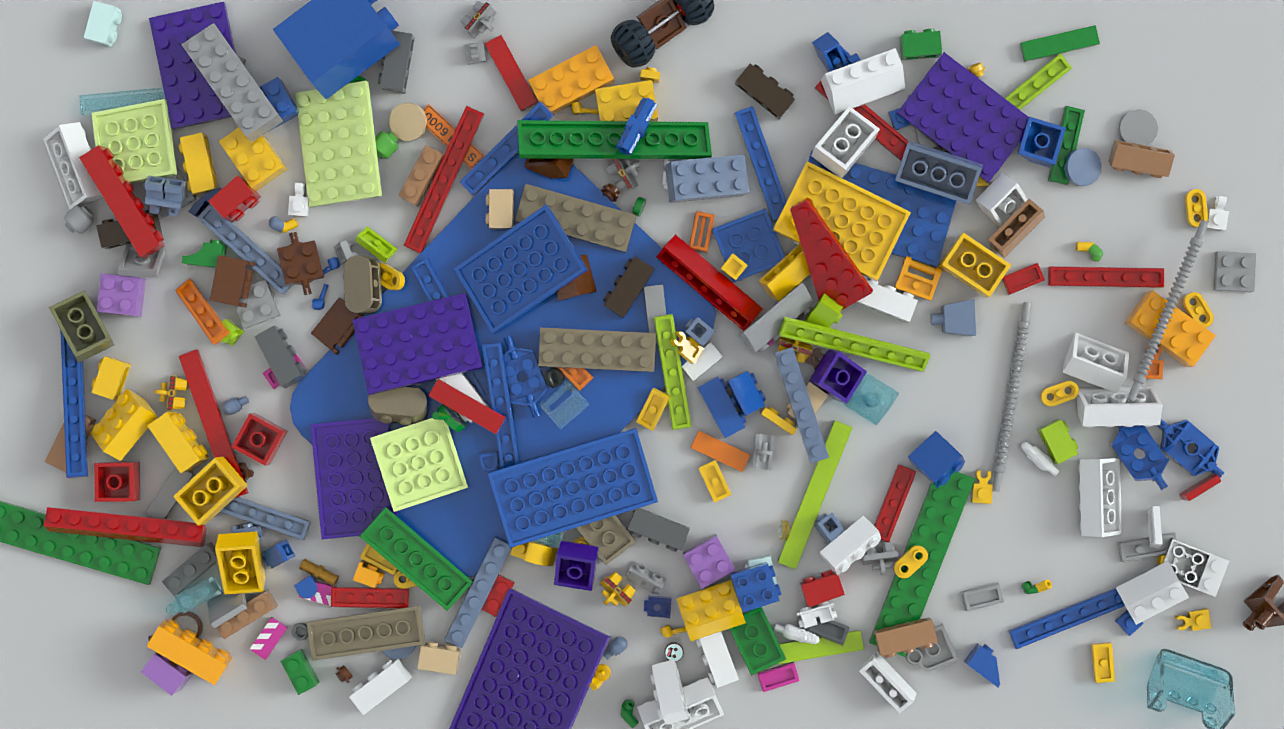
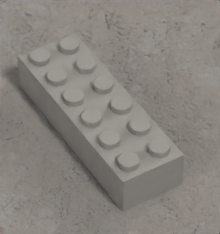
M214 23L181 44L251 143L283 122Z

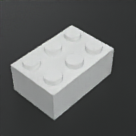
M849 106L818 142L811 156L835 175L843 178L874 141L880 129Z

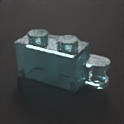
M212 576L175 596L176 601L167 605L166 612L169 615H174L182 611L184 614L220 595L223 591L216 578Z

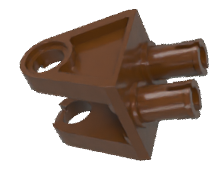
M1274 575L1244 600V603L1252 611V614L1243 621V626L1247 630L1253 631L1255 627L1264 630L1265 627L1284 625V602L1278 607L1273 602L1274 597L1284 584V580L1280 575Z

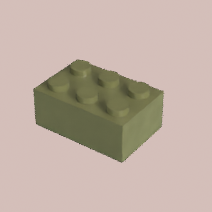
M85 290L49 307L79 363L114 346L109 333Z

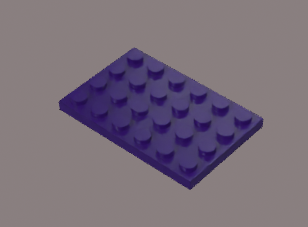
M224 1L149 18L163 90L167 100L171 128L176 130L232 117L181 45L214 23L235 52Z
M943 52L896 113L947 153L983 164L979 178L987 184L1021 142L1028 120L1026 114L945 52Z
M466 293L352 320L369 395L483 368Z
M374 418L310 424L321 540L359 536L385 506L398 517V512L393 511L370 440L371 437L390 432L389 424L382 423Z

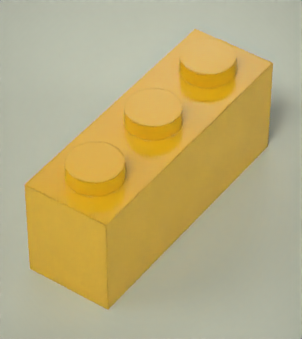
M197 133L180 137L179 150L185 159L183 168L189 177L187 181L188 190L198 196L219 188L207 135Z
M801 244L797 245L759 280V283L770 298L778 302L810 275Z

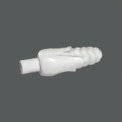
M1028 442L1021 444V448L1027 454L1026 457L1032 460L1039 469L1050 472L1054 477L1059 473V470L1053 466L1052 459L1038 449L1037 446H1032Z
M776 624L774 631L782 633L786 639L796 640L801 643L817 644L820 640L815 634L792 624H787L786 626Z

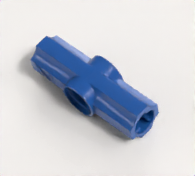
M643 97L635 113L627 121L624 128L625 131L616 146L621 153L631 156L639 139H642L649 126V121L657 108V104L652 99Z

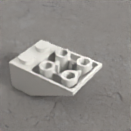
M1172 539L1164 562L1168 561L1181 584L1214 597L1217 595L1229 564V560Z

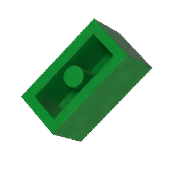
M934 28L924 29L923 32L916 33L915 30L904 31V34L899 37L901 61L940 57L942 54L940 31H935Z
M302 649L280 661L298 695L320 683Z

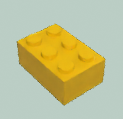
M652 80L595 89L600 121H628L630 116L635 113L643 97L650 98L656 103ZM657 108L654 111L650 121H658Z
M238 127L219 141L251 189L258 191L288 170L264 135L251 143L240 127Z
M965 233L958 235L938 267L985 298L992 295L1011 266L1010 263Z
M126 389L118 397L114 405L106 411L105 416L93 427L91 435L103 452L121 461L148 429L147 425L157 418V415L144 398Z
M166 412L147 426L179 472H191L209 459L207 456L208 451L203 444L200 445L198 443L196 433L191 428L188 429L185 424L186 419L181 413Z
M215 457L173 497L199 526L207 524L242 492L248 484L224 457Z
M258 532L218 534L215 550L224 595L263 592L266 575Z
M731 580L676 598L690 641L746 623Z

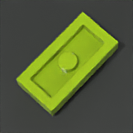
M368 226L355 239L358 244L384 263L392 258L398 250Z

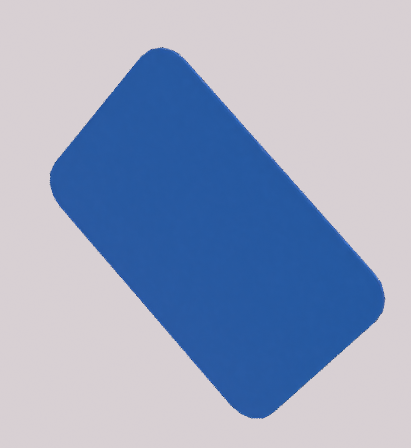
M517 153L505 163L402 273L405 278L403 288L399 291L387 289L382 294L380 308L373 314L362 315L367 317L429 302L410 268L414 264L428 258L449 297L466 293L477 344L482 357V344L494 342L502 343L504 355L507 352V346L503 338L507 337L508 339V336H511L514 346L517 348L533 350L539 364L540 327L649 333L644 288L624 318L605 307L604 304L606 302L603 301L608 291L613 292L616 285H614V282L619 274L621 276L624 275L626 271L624 266L629 259L633 260L635 256L655 269L644 287L663 285L666 315L673 314L676 332L681 331L685 334L686 338L690 337L685 333L687 330L685 326L691 318L695 320L697 317L714 329L716 312L710 302L656 257L662 248L634 223L626 252L567 236L579 256L587 254L597 292L564 301H559L557 292H555L503 329L492 334L454 271L455 267L508 231L491 230L489 225H486V213H489V206H486V194H489V189H513L514 226L520 223L516 222L515 219L525 184L621 210L606 195L603 196V192L573 164L567 178L550 179L526 169L524 165L527 158H519V153ZM697 327L695 329V333L697 335H700L702 333V329L700 327ZM355 333L343 348L336 344L334 348L339 351L337 355L329 350L305 375L306 378L299 382L292 393L290 412L293 424L310 444H312L310 424L373 418L369 408V394ZM658 343L655 346L654 372L586 369L594 378L580 391L564 375V381L558 387L552 388L546 384L548 390L537 402L541 415L534 418L528 406L511 404L520 463L620 433L643 409L652 389L661 390L665 385ZM680 355L681 366H683L687 360ZM539 366L543 378L545 372L554 367ZM525 371L519 372L517 375L518 381L526 382L528 374ZM463 373L479 393L469 373ZM437 379L423 382L421 385L406 386L419 388L426 395L428 412L422 421L432 418V414L438 412L437 409L442 405V403L429 396ZM490 399L485 402L491 408ZM466 421L467 426L461 432H457L449 427L468 488L398 510L397 512L398 517L466 576L472 577L476 576L494 537L506 542L508 540L488 477L489 472L482 470L478 454L498 451L496 435L474 421L472 423ZM397 422L389 423L390 431L408 426ZM499 460V466H498V468H497L496 470L501 469V467H500V460Z

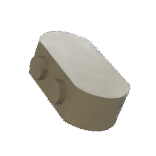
M352 256L343 267L345 305L354 313L373 314L382 304L380 264L377 260L370 257Z
M402 387L372 394L368 397L371 415L382 423L415 424L421 422L428 412L426 395L419 388Z

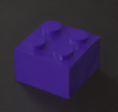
M828 349L809 382L836 401L847 404L867 371L841 352Z
M560 541L556 559L554 585L592 591L599 547Z

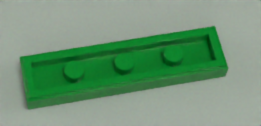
M1096 25L1021 42L1020 46L1024 62L1096 46L1100 44Z
M1065 106L1060 126L1066 127L1056 164L1051 166L1048 181L1068 185L1069 180L1066 177L1064 165L1066 164L1068 154L1077 147L1085 110Z

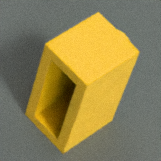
M104 356L99 361V372L92 381L91 387L93 389L91 393L111 400H117L122 393L131 364L110 356Z

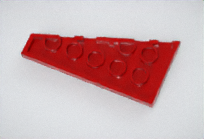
M808 197L793 205L790 211L818 300L825 293L840 306H843V310L872 294L873 289Z

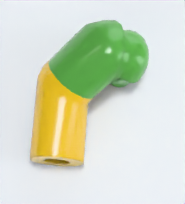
M1076 242V251H1088L1093 261L1098 262L1101 260L1103 251L1095 243Z

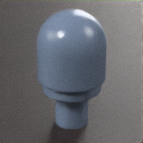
M247 396L240 399L233 397L223 403L222 410L227 415H233L243 409L242 406L249 403Z
M621 636L613 639L608 645L609 649L603 653L605 658L609 659L612 655H620L627 648V640Z

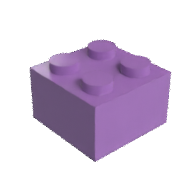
M101 273L97 312L142 317L146 279Z
M717 535L683 552V556L701 589L735 571Z
M157 652L141 671L142 674L171 696L180 691L194 674Z

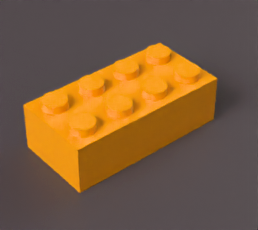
M597 45L528 80L537 100L541 101L553 114L571 106L572 103H576L596 93L595 89L605 88L615 83L614 77Z
M1148 291L1124 323L1146 339H1152L1153 336L1151 334L1155 333L1153 329L1157 328L1156 323H1159L1158 318H1161L1160 313H1163L1164 303L1168 301L1156 292ZM1176 307L1172 309L1174 313L1170 314L1172 318L1168 319L1169 324H1166L1167 329H1164L1165 334H1162L1163 339H1160L1161 344H1158V347H1162L1163 351L1184 366L1194 367L1216 335Z
M165 619L156 629L147 647L215 685L233 658L229 656L230 653L225 649L215 648L213 643L207 639L202 640L195 637V632L190 629H182L176 621Z

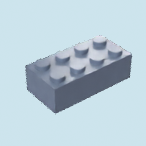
M909 141L895 181L970 205L983 164Z
M745 155L671 161L665 165L670 203L738 197L750 193Z

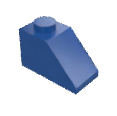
M829 32L812 42L818 57L828 72L848 65L839 42Z
M284 540L263 551V560L271 569L295 557L288 540Z
M977 643L964 662L998 688L1000 686L997 658L992 655L994 650L986 644L981 646Z

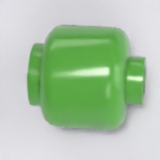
M380 131L375 136L377 156L380 159L390 158L399 148L396 143L398 138L391 131L388 134L385 131Z

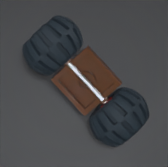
M659 0L636 16L639 22L636 20H626L619 23L610 37L612 46L620 59L629 67L635 68L646 65L653 58L656 49L687 28L685 23L688 25H699L706 22L714 11V1Z

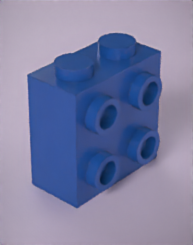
M937 431L930 435L908 456L911 464L936 488L940 485H945L949 481L950 476L954 472H959L965 463L963 456Z
M767 562L730 573L742 612L780 601L778 597L782 595L778 584H774L772 577L776 575L773 566H769Z

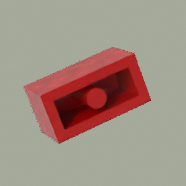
M832 569L821 572L822 576L816 578L814 576L806 577L802 583H799L808 607L845 595L840 578L835 572H832Z

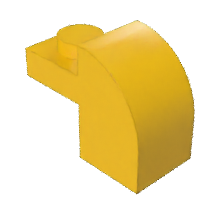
M531 541L512 547L510 555L530 563L553 566L558 548L542 542Z

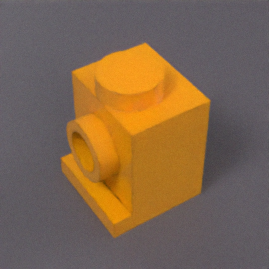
M364 560L360 561L353 580L373 588L378 584L381 585L385 576L382 573L383 571L378 570L379 568L372 564L366 566V561Z

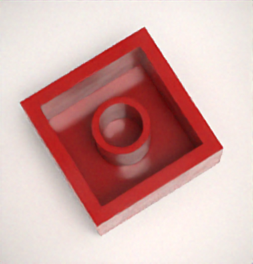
M237 175L213 196L209 202L224 219L237 222L245 215L244 212L248 208L252 209L259 203L258 199L261 196L257 191L251 189L244 178Z
M249 413L231 448L264 466L270 465L288 431L256 413Z
M140 462L94 463L95 502L140 500Z

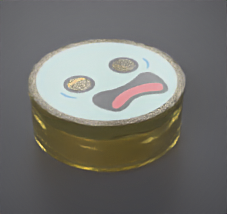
M780 520L778 526L779 539L787 540L790 530L789 522L787 520Z

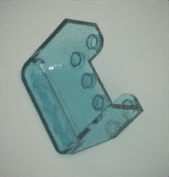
M1162 649L1156 657L1147 683V708L1162 712L1167 707V701L1201 712L1202 722L1207 729H1225L1235 715L1232 675L1221 667L1169 649Z

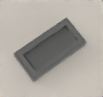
M819 617L816 618L818 625L808 627L807 631L842 646L850 628L836 621L821 624Z

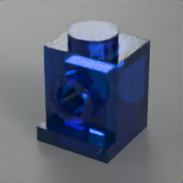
M648 595V600H644V612H647V616L670 619L672 598ZM659 604L661 609L659 611L654 610V605Z

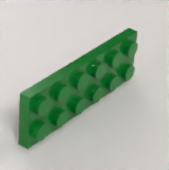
M386 506L359 535L360 538L446 611L451 608L473 583L468 576Z

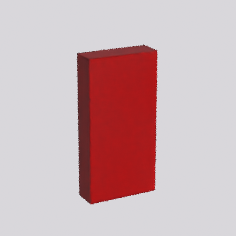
M1035 263L1004 276L1002 281L1008 295L1045 281L1039 264Z
M1211 474L1179 495L1183 500L1191 501L1219 484L1221 479L1218 475Z

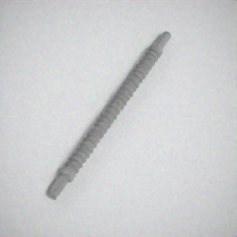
M1201 220L1195 236L1189 242L1191 246L1187 247L1189 251L1185 252L1187 255L1183 257L1185 261L1181 262L1182 267H1179L1180 272H1177L1178 277H1175L1174 287L1170 288L1172 292L1168 293L1170 297L1166 298L1168 302L1164 303L1165 308H1162L1163 313H1160L1161 318H1158L1157 328L1153 329L1155 333L1151 334L1153 336L1152 339H1149L1151 343L1147 344L1148 349H1145L1146 354H1143L1144 359H1141L1140 369L1136 370L1138 373L1133 377L1134 383L1127 397L1130 401L1135 402L1141 385L1146 381L1145 375H1148L1147 370H1150L1151 360L1155 359L1153 355L1157 354L1155 350L1159 349L1157 346L1161 344L1160 339H1163L1162 334H1165L1164 329H1167L1168 319L1172 318L1170 314L1174 313L1172 309L1176 308L1174 305L1178 303L1177 298H1180L1179 293H1182L1181 288H1184L1185 278L1189 277L1187 273L1191 272L1189 269L1193 267L1194 257H1197L1196 252H1199L1198 248L1203 244L1202 238L1209 223L1205 220Z
M1028 302L1023 303L1021 321H1018L1017 327L1019 330H1017L1018 336H1016L1018 340L1015 341L1017 345L1014 349L1016 351L1013 352L1015 357H1012V360H1014L1011 363L1013 368H1010L1012 371L1009 374L1011 379H1008L1010 381V384L1007 385L1009 390H1006L1008 392V395H1006L1007 400H1005L1007 405L1004 406L1006 409L1003 411L1005 416L1002 417L1004 419L1001 422L1003 427L1000 428L1002 433H999L1001 438L998 439L1000 441L997 444L999 449L996 450L998 454L995 455L997 460H995L996 465L993 467L995 474L992 491L996 492L1000 490L1002 473H1005L1006 467L1004 464H1006V461L1004 460L1007 458L1005 454L1008 453L1006 448L1009 445L1007 443L1010 442L1008 437H1011L1009 431H1012L1010 426H1013L1011 423L1014 420L1012 415H1015L1013 410L1016 409L1014 407V404H1016L1015 399H1017L1015 395L1018 394L1016 389L1019 388L1017 385L1020 383L1018 378L1021 377L1019 372H1022L1020 369L1023 366L1021 361H1024L1022 359V356L1025 355L1023 350H1026L1024 345L1027 344L1025 343V340H1027L1026 334H1028L1027 329L1030 327L1028 320L1031 303Z

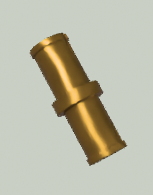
M306 558L299 567L300 570L314 576V579H320L333 587L339 578L338 575L324 569L325 566H319Z

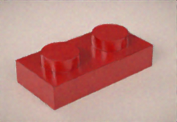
M498 574L481 610L497 617L508 589H512L515 582Z

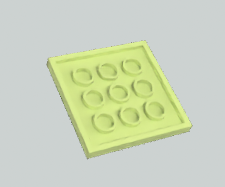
M161 99L91 113L95 145L110 149L114 156L112 159L115 164L122 168L124 172L122 176L126 181L132 184L146 181L149 175L156 177L177 175L167 100Z
M430 418L370 438L394 512L468 488L449 427L443 420Z

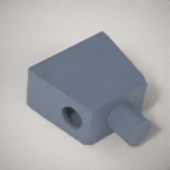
M975 299L941 306V313L931 314V325H942V333L976 336Z

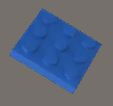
M766 208L712 229L724 262L734 254L748 265L736 281L731 278L733 283L773 268L785 257L776 233L772 231L773 225Z

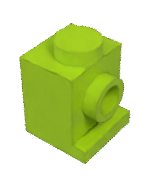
M224 319L222 322L230 333L221 341L233 346L245 331L230 319Z

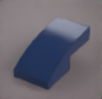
M216 188L202 196L188 212L198 217L209 205V200L222 188Z

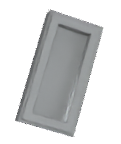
M999 583L961 592L966 611L1004 602Z

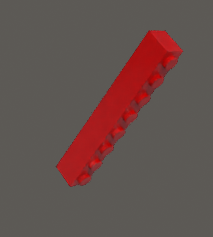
M47 507L43 525L50 532L193 547L204 546L207 532L205 525L198 526L193 522Z

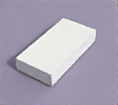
M710 342L704 347L695 364H690L687 361L682 368L694 381L723 356Z
M1152 506L1147 511L1149 541L1151 548H1158L1163 544L1160 506Z

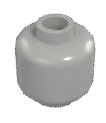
M75 205L64 217L67 222L65 226L72 233L75 231L84 233L94 223V214L85 205Z

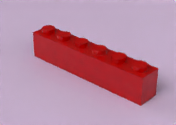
M98 145L79 158L138 255L147 258L165 246L163 243L164 237L152 225L154 224L152 217L144 212V204L133 194V186L122 176L124 172L118 164L114 163L112 159L114 156L110 149Z
M676 234L656 256L741 330L745 331L763 310L760 305Z

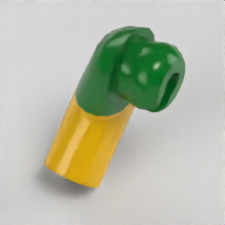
M1048 579L1034 585L1030 581H1026L1021 587L1024 589L1023 592L1029 595L1050 589L1052 583Z

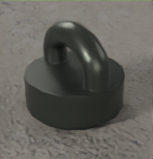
M550 368L544 374V381L549 387L556 388L564 381V374L559 368Z

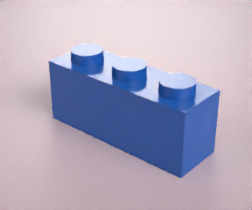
M716 377L697 387L724 438L745 428L744 423H746L742 412L738 413L735 406H737V403L732 395L728 396L726 392L728 386L723 378L719 379V377Z

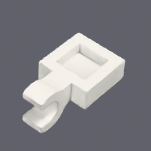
M295 182V196H289L288 215L309 216V197H304L305 184Z
M1215 197L1214 209H1208L1207 222L1209 223L1207 228L1226 230L1229 211L1223 210L1227 197Z

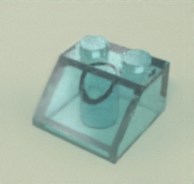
M866 373L851 399L844 406L877 425L891 408L899 392Z

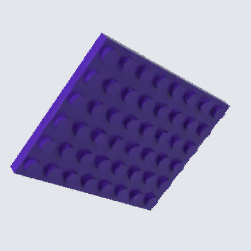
M509 588L449 729H572L611 636Z

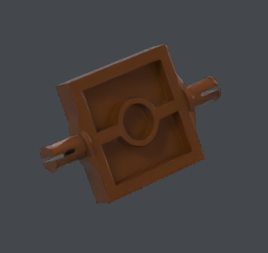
M291 232L289 233L291 244L277 248L285 285H302L304 295H307V290L310 295L312 292L309 283L324 278L315 240L304 243L299 242L297 232H293L294 238Z

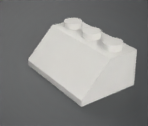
M1075 332L1064 359L1063 373L1117 393L1127 378L1129 353Z
M1168 561L1116 587L1136 625L1189 598Z

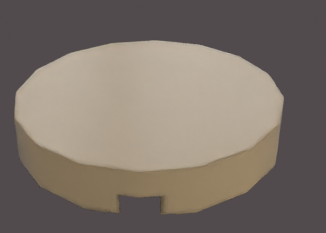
M402 103L392 110L389 117V126L397 138L403 141H413L425 133L427 117L420 106L413 103Z

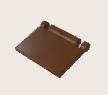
M218 255L210 301L246 308L247 304L239 302V299H248L254 271L246 270V265L255 266V262Z
M338 298L311 334L337 355L339 351L334 347L336 344L341 348L344 347L355 333L352 320L362 318L363 316L359 313L351 312L346 307L345 301Z

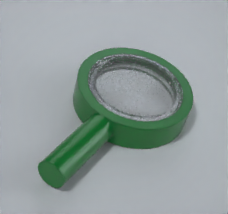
M444 404L437 409L438 412L432 414L434 420H443L457 432H461L467 426L458 412Z

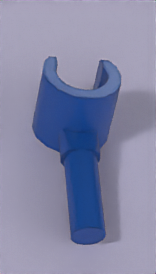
M841 46L849 65L860 61L857 53L850 56Z
M337 257L327 260L329 266L322 270L323 275L340 267Z
M324 284L319 299H313L312 308L314 310H322L324 308V298L329 285Z

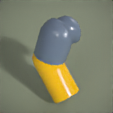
M277 216L269 219L270 228L280 233H286L299 226L295 218L286 222L279 220Z

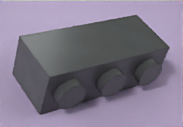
M391 31L400 45L381 59L383 72L379 73L378 84H380L382 90L405 94L415 37L411 33Z
M274 325L254 336L281 387L286 389L306 378L303 373L305 368L300 361L297 362L295 359L296 351L292 345H288L286 341L288 337L283 328L280 329Z
M638 508L633 513L628 530L631 531V535L639 538L642 535L649 538V542L659 545V542L664 543L667 549L677 552V549L682 551L690 527Z
M212 542L205 544L162 581L173 596L183 592L218 562L215 545Z

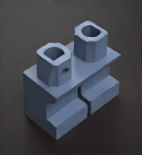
M149 175L145 181V204H148L149 213L159 214L162 206L167 207V215L177 217L184 203L186 181L168 178L166 182L164 177Z

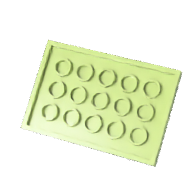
M368 81L349 83L328 99H325L317 89L295 93L297 109L299 111L298 121L309 207L381 197L382 191Z

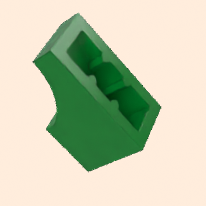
M210 240V243L203 242V247L197 253L182 256V263L216 268L218 255L226 256L227 246L222 245V241Z

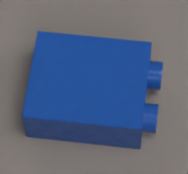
M311 0L273 28L275 34L309 81L325 99L335 94L400 45L391 32L399 24L386 7H383L378 12L374 10L371 5L377 0Z

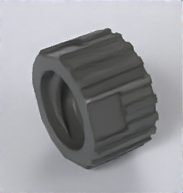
M301 622L292 629L291 635L297 641L308 637L307 624ZM297 628H303L305 631L304 635H298L296 632Z

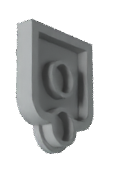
M943 623L934 627L938 643H933V647L922 649V646L914 648L915 651L907 653L905 658L909 664L919 665L922 670L929 672L958 661Z

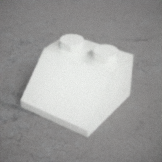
M1002 173L975 201L981 210L1000 228L1027 201V198L1018 183Z

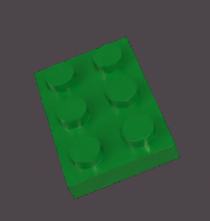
M762 607L743 614L745 624L730 628V632L751 676L786 660Z

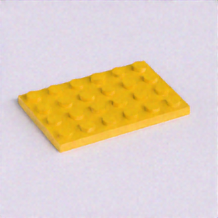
M807 161L772 231L801 244L790 209L793 205L808 197L862 275L877 282L911 212Z

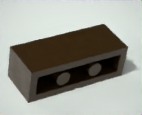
M750 63L736 80L735 85L780 120L795 100L793 93L786 88L783 90L778 86L779 83L771 76L768 78L763 74L764 70L756 64L753 66Z
M145 210L144 212L152 217L154 221L152 225L156 231L159 230L162 234L158 214L149 213L148 210ZM107 219L103 220L102 224L96 225L101 248L111 249L132 244L118 220Z
M636 256L633 260L629 259L624 266L626 269L624 275L621 276L619 274L614 282V285H616L613 292L608 291L603 299L606 302L604 306L622 318L626 316L655 270Z

